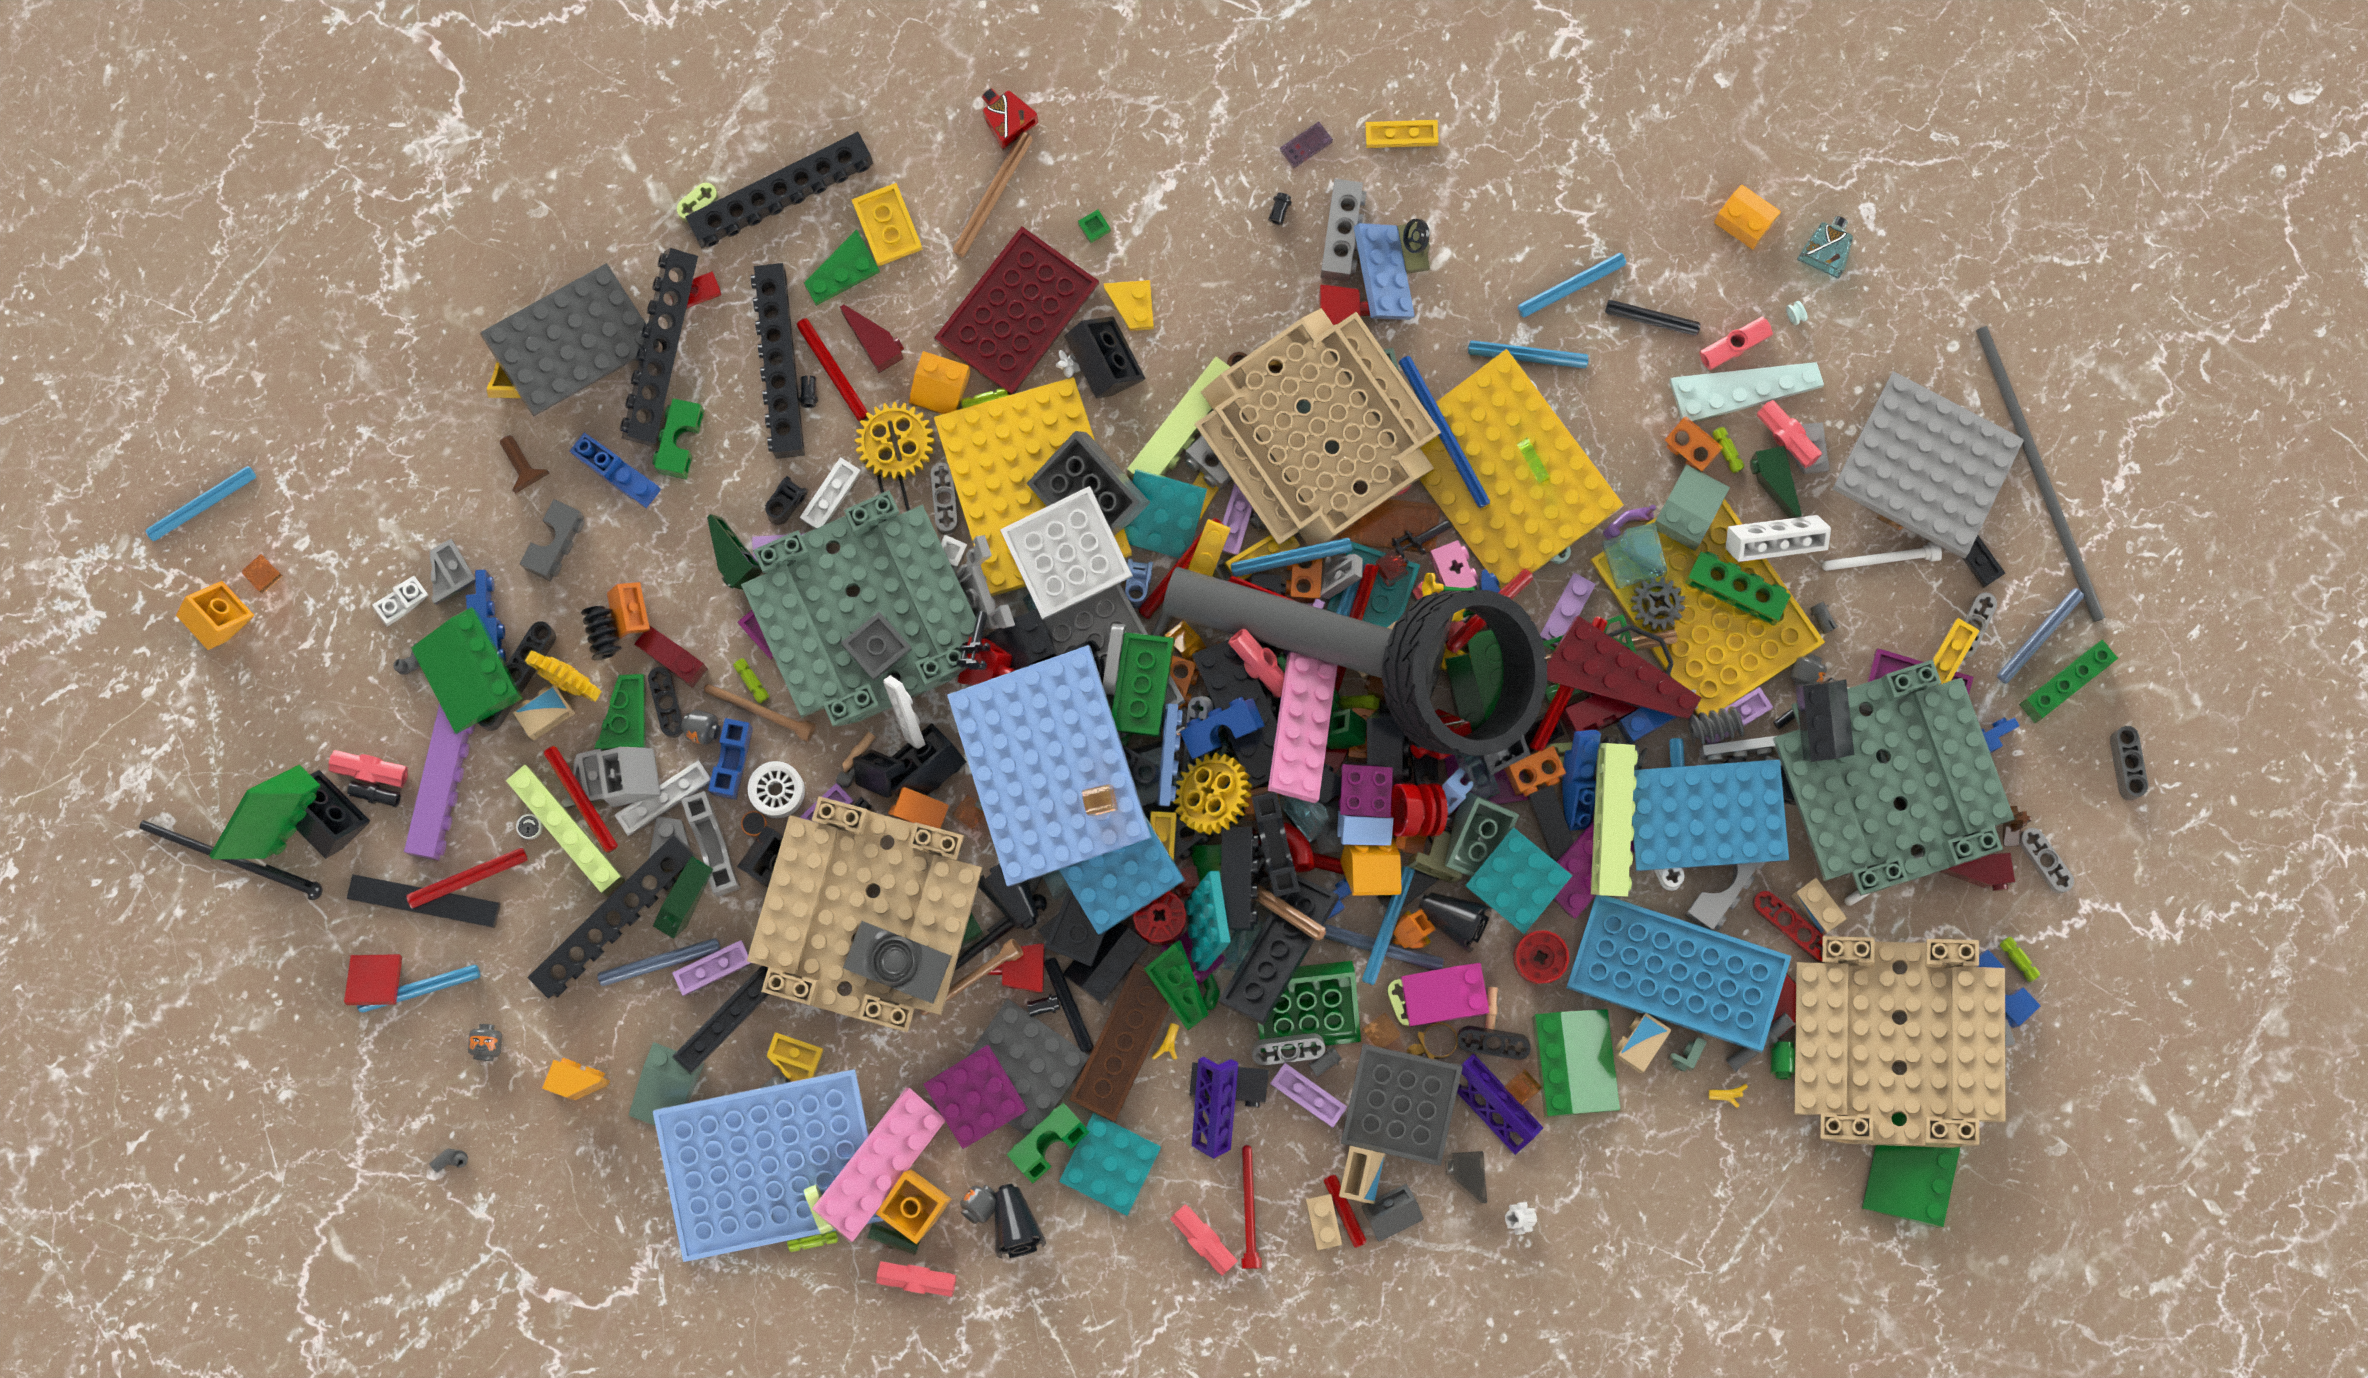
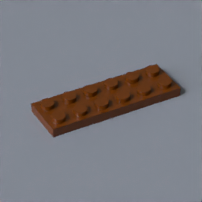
M1134 963L1069 1101L1113 1122L1116 1121L1170 1008L1168 1002L1144 970L1145 967Z

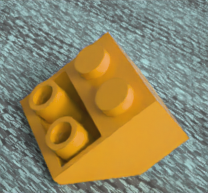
M562 1057L561 1062L553 1060L542 1089L566 1098L578 1100L608 1086L610 1080L604 1078V1072L586 1066L585 1070H581L582 1064Z

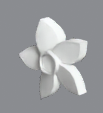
M1062 350L1059 351L1061 361L1057 362L1055 366L1061 368L1067 378H1070L1073 373L1081 371L1079 364L1075 362L1074 354L1067 357Z

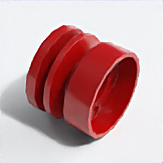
M1425 783L1418 786L1414 784L1393 785L1391 795V817L1394 818L1393 835L1396 837H1413L1417 834L1422 837L1441 835L1445 829L1448 814L1447 799L1442 786L1437 783L1428 785Z
M1170 891L1166 892L1133 914L1136 932L1152 946L1162 947L1165 944H1173L1181 937L1185 930L1186 911L1184 904L1177 895ZM1162 911L1165 912V921L1159 920L1156 922L1154 913L1160 914Z
M1547 930L1534 931L1522 937L1516 944L1513 953L1514 966L1518 974L1528 982L1534 984L1550 983L1559 979L1566 971L1569 963V950L1564 940L1556 933ZM1537 951L1546 955L1542 965H1540L1539 961H1534Z

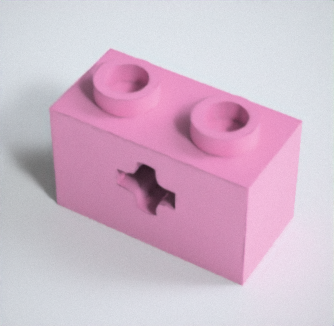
M1457 540L1431 550L1429 558L1440 584L1448 587H1474L1476 589V582H1479L1478 575L1474 568L1470 569L1467 562L1469 554L1465 546H1461ZM1452 565H1454L1455 568H1460L1458 574H1456L1455 571H1450Z

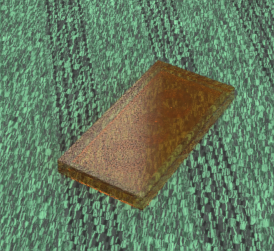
M1387 499L1339 534L1338 540L1349 538L1350 541L1366 547L1396 550L1395 546L1391 545V538L1398 539L1405 535V530L1413 534L1412 537H1415L1439 523L1440 507L1438 504ZM1437 536L1422 544V549L1424 548L1426 553L1436 549ZM1407 539L1400 543V545L1404 547L1410 542ZM1413 546L1410 547V548H1408V549H1406V550H1404V551L1419 552V551L1417 550V548H1413Z

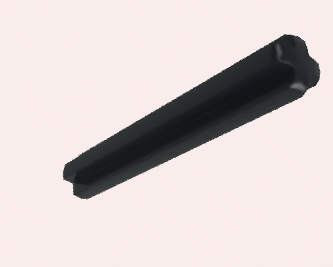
M1608 300L1605 312L1610 315L1697 336L1700 331V322L1614 300Z
M1055 957L1050 958L1044 962V966L1078 1046L1082 1052L1090 1051L1094 1045L1059 963Z

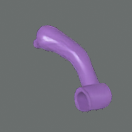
M1651 505L1649 508L1644 507L1625 511L1603 531V535L1612 542L1621 534L1619 528L1629 521H1650L1654 517L1653 511L1656 509V506Z

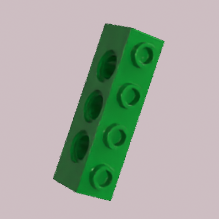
M1702 551L1699 553L1685 581L1686 584L1773 626L1777 624L1791 596L1784 587L1777 584L1772 586L1764 582V578L1757 574L1751 573L1749 575L1741 571L1742 568L1734 563L1728 562L1726 564L1720 561L1719 557L1714 553H1704ZM1711 571H1718L1722 575V580H1714L1711 577ZM1733 582H1741L1744 585V591L1739 592L1735 590ZM1761 592L1765 594L1767 602H1759L1756 598V593Z
M2102 639L2019 705L2032 721L2037 723L2115 662L2118 657Z

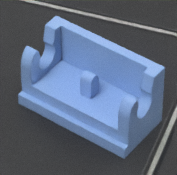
M1459 768L1442 785L1447 799V816L1466 798L1465 794L1473 787L1472 781L1468 782L1466 786L1460 783V779L1465 773L1462 768Z
M1338 811L1337 836L1341 837V844L1391 845L1394 818L1340 815V811Z

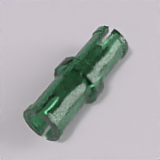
M872 1223L867 1237L868 1239L889 1245L888 1248L890 1249L895 1247L913 1255H916L920 1241L915 1244L905 1235L899 1233L897 1229L893 1231L875 1223Z

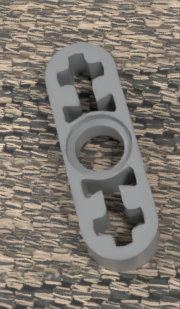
M940 462L931 469L935 523L941 533L950 534L958 527L955 485L948 464ZM941 469H944L945 473H949V475H945L946 486H941L939 476H935L939 474ZM940 493H949L951 501L948 504H940L937 500ZM939 509L948 510L949 519L954 520L949 524V527H945L943 523H940L944 521L943 511L938 512Z
M1990 593L1979 594L1973 600L1964 619L1966 623L1970 620H1977L1981 625V630L1963 660L1975 654L1997 608V600ZM1986 599L1988 601L1987 605L1990 608H1986L1982 615L1977 614L1982 607V604L1979 602Z
M1113 623L1111 627L1103 679L1105 694L1115 695L1124 633L1127 632L1125 624Z
M2029 828L2020 834L2019 844L2050 889L2056 893L2069 891L2074 885L2073 875L2044 834L2037 828ZM2027 834H2029V836L2035 835L2037 838L2034 841L2036 846L2038 848L2044 846L2045 849L2039 851L2035 855L2033 851L2037 850V848L2033 843L2028 844L2026 842V840L2029 839ZM2042 854H2048L2052 857L2053 864L2051 867L2042 866L2040 863ZM2058 866L2060 870L2056 871L2051 875L2048 874V872L2054 870ZM2058 877L2066 878L2067 881L2064 882L2065 887L2056 884Z
M1309 1033L1261 1039L1253 1044L1251 1052L1255 1063L1259 1065H1272L1318 1059L1325 1052V1043L1319 1034ZM1311 1042H1316L1317 1046L1314 1051L1310 1048ZM1299 1043H1302L1303 1046L1302 1053H1300ZM1285 1044L1295 1046V1051L1290 1055L1283 1054L1281 1049ZM1273 1046H1276L1278 1056L1274 1055ZM1261 1048L1266 1049L1265 1057H1261Z

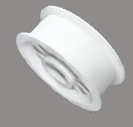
M772 761L759 766L752 773L748 782V796L753 806L761 814L770 818H784L796 812L801 806L805 796V786L801 776L792 766L784 762ZM769 775L771 780L768 781L765 777ZM761 781L765 782L766 786L760 785ZM773 785H782L783 789L779 795L773 796L770 794ZM787 794L793 795L792 798L789 799ZM785 799L788 803L784 805L782 800ZM777 801L779 802L780 807H776Z

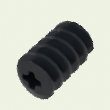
M592 606L581 611V614L586 616L583 618V623L587 625L585 628L586 634L590 635L587 641L592 644L589 648L590 652L594 653L592 660L608 659L622 649L621 646H614L613 644L619 641L620 638L611 635L617 631V627H609V624L615 622V618H607V615L613 612L611 608Z

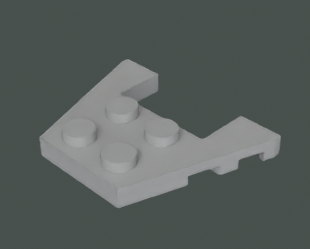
M985 535L976 536L973 540L975 546L973 549L968 550L966 554L967 562L960 566L956 577L975 617L977 618L979 611L987 613L984 629L1014 627L1015 623L1008 604L995 609V600L990 595L986 583L987 578L983 575L981 564L992 555Z

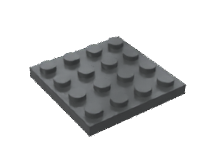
M1009 999L1006 1000L967 1055L968 1057L989 1044L1028 1109L1008 1122L1009 1125L1025 1136L1035 1126L1044 1121L1055 1109L1090 1057L1034 1016L1030 1017L1027 1011Z
M1363 1043L1341 1144L1441 1166L1463 1066Z

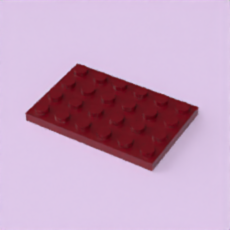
M1021 226L937 333L934 340L998 387L1004 388L1008 394L1012 395L1097 288L1099 280Z

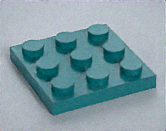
M1136 469L1132 483L1151 503L1124 528L1128 543L1180 559L1194 541L1207 489Z
M1351 541L1352 551L1347 552L1346 556L1356 554L1363 558L1362 563L1365 566L1366 564H1372L1378 567L1362 621L1387 628L1405 612L1420 565L1411 561L1404 565L1399 557L1387 555V553ZM1344 590L1331 597L1327 607L1328 611L1337 612Z
M1513 827L1465 886L1515 928L1525 934L1573 875Z
M1209 871L1184 903L1189 920L1188 937L1192 939L1193 946L1191 958L1195 962L1196 971H1206L1230 944L1219 871Z
M1093 1113L1086 1126L1089 1133L1078 1142L1059 1182L1128 1216L1160 1152L1161 1146Z

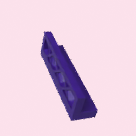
M1473 1053L1461 1064L1463 1066L1461 1074L1468 1080V1087L1462 1086L1459 1083L1457 1094L1516 1155L1540 1133L1543 1127ZM1475 1094H1481L1486 1099V1105H1479L1475 1100ZM1492 1112L1499 1113L1503 1117L1504 1124L1496 1123L1493 1120ZM1510 1131L1517 1132L1523 1139L1519 1145L1510 1138Z
M1206 1057L1198 1059L1191 1146L1214 1159L1231 1150L1238 1062L1229 1059L1218 1065ZM1206 1069L1213 1072L1212 1082L1206 1073ZM1205 1088L1211 1097L1210 1104L1205 1096ZM1203 1110L1209 1119V1125H1207L1203 1117ZM1201 1132H1203L1207 1144L1201 1142Z

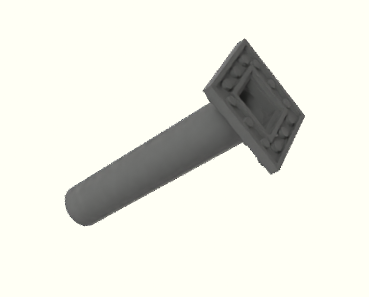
M1180 567L1175 568L1170 578L1163 603V614L1234 635L1239 630L1246 629L1257 642L1382 678V662L1385 647L1388 646L1387 640L1392 629ZM1453 615L1442 624L1429 647L1425 673L1429 699H1431L1439 679L1446 649L1445 643L1448 640Z

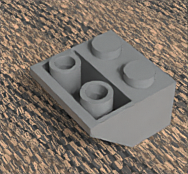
M618 747L597 752L603 799L612 807L661 796L653 748Z

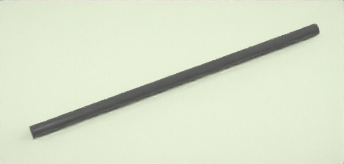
M1988 326L1981 327L1976 330V333L2016 432L2024 440L2022 443L2023 449L2080 590L2084 594V600L2093 622L2105 619L2106 617Z

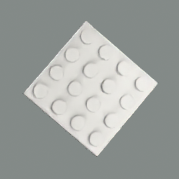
M1090 486L1000 529L1043 620L1133 577Z

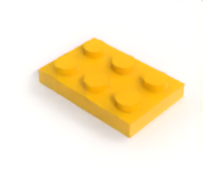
M897 183L851 199L878 267L923 250Z

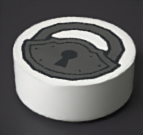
M525 814L518 819L516 830L524 839L533 840L542 833L543 824L535 815Z

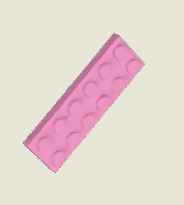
M1290 652L1287 655L1268 791L1311 803H1316L1319 800L1337 665L1295 652Z
M905 1088L812 1210L848 1241L853 1242L884 1202L902 1174L911 1167L944 1124L945 1119L913 1090Z

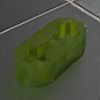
M1528 437L1518 442L1517 445L1539 484L1549 479L1550 476Z

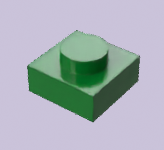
M1099 209L1078 220V225L1090 244L1111 232L1110 226Z

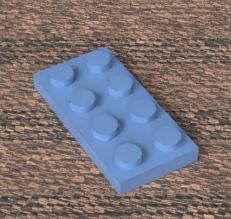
M1357 224L1354 226V232L1371 318L1412 319L1415 315L1398 227L1396 225Z
M1168 703L1165 705L1157 805L1170 806V801H1175L1176 786L1171 785L1172 776H1177L1178 761H1174V751H1179L1180 736L1176 735V726H1180L1182 723V710H1178V704Z

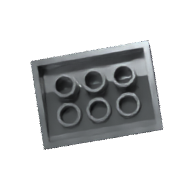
M1075 431L1026 483L1047 507L1090 486L1114 536L1131 523L1151 503L1087 432Z

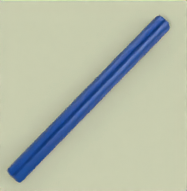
M1410 356L1402 358L1399 361V365L1420 403L1441 431L1439 437L1479 508L1487 506L1490 503L1487 494Z

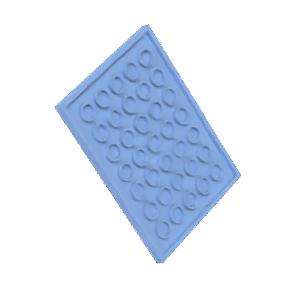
M1089 645L947 695L1007 886L1010 887L1151 838Z
M856 1069L653 1110L683 1262L821 1234L806 1200L804 1189L817 1185L823 1195L869 1136ZM874 1213L867 1224L884 1220Z

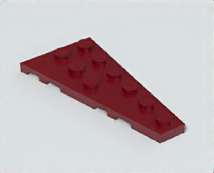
M1579 615L1574 618L1547 662V681L1605 698L1623 701L1635 706L1649 708L1683 719L1690 718L1702 699Z

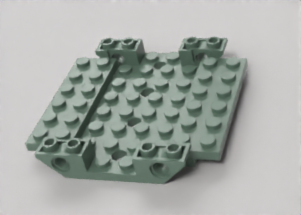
M889 490L845 509L846 516L803 535H800L799 530L753 550L762 572L766 574L745 582L741 586L801 718L825 709L833 727L857 723L893 707L883 680L891 673L900 675V682L903 683L905 691L911 698H914L951 681L968 668H961L956 664V661L961 659L962 655L959 648L967 645L969 637L973 636L976 617L923 504L898 515L900 512ZM831 543H837L840 545V550L836 554H830L826 551L827 546ZM851 586H857L860 588V593L856 597H849L846 594L847 589ZM877 612H880L912 647V651L873 682L841 646V642Z
M1933 660L1886 674L1880 679L1847 689L1854 755L1824 761H1804L1800 729L1773 738L1824 881L1852 873L1858 892L1862 896L2003 850L1995 826L2010 822L2015 818L1963 678L1941 684ZM1794 703L1791 706L1800 728L1798 705ZM1865 703L1870 706V716H1863L1859 712L1860 704ZM1882 750L1888 754L1887 763H1880L1877 760V751ZM1899 797L1905 801L1906 807L1903 811H1899L1894 807L1893 802L1895 798ZM1913 845H1918L1922 848L1923 856L1921 858L1912 856L1911 847Z

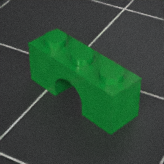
M673 398L671 405H667L665 411L666 425L665 428H661L659 433L660 448L659 451H655L652 461L658 474L687 480L693 456L689 450L677 447V439L686 432L699 434L705 412L701 404Z
M1062 1103L1044 1121L1035 1126L1023 1140L1016 1143L1006 1155L1033 1184L1052 1167L1045 1158L1046 1150L1051 1144L1064 1142L1072 1149L1089 1131L1073 1112Z

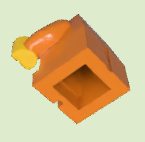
M1422 909L1413 914L1407 911L1400 916L1396 923V929L1393 932L1396 937L1393 939V944L1403 946L1404 949L1407 947L1411 949L1426 947L1431 943L1428 935L1435 931L1436 928L1430 920H1427L1428 917Z

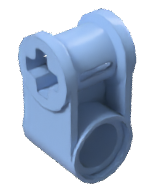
M1128 559L1127 565L1133 577L1126 580L1125 594L1133 608H1140L1148 596L1153 562L1141 563ZM1134 590H1138L1143 595L1139 599H1134L1129 594Z

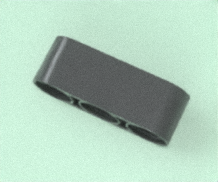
M2124 726L2111 735L2110 745L2119 793L2126 800H2135L2147 792L2148 780L2139 733L2132 726ZM2121 733L2128 736V744H2124L2121 741ZM2125 758L2133 761V769L2125 765ZM2130 782H2133L2137 785V793H2134L2130 790Z

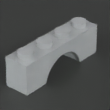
M703 791L681 799L688 822L698 842L704 864L713 868L709 878L713 894L719 897L741 889L709 795Z
M1766 862L1732 865L1733 879L1727 890L1714 894L1701 892L1687 910L1685 916L1701 927L1719 930L1727 919L1724 916L1727 909H1734L1741 899L1738 896L1741 889H1748L1755 879L1752 876L1753 872L1757 867L1761 870Z

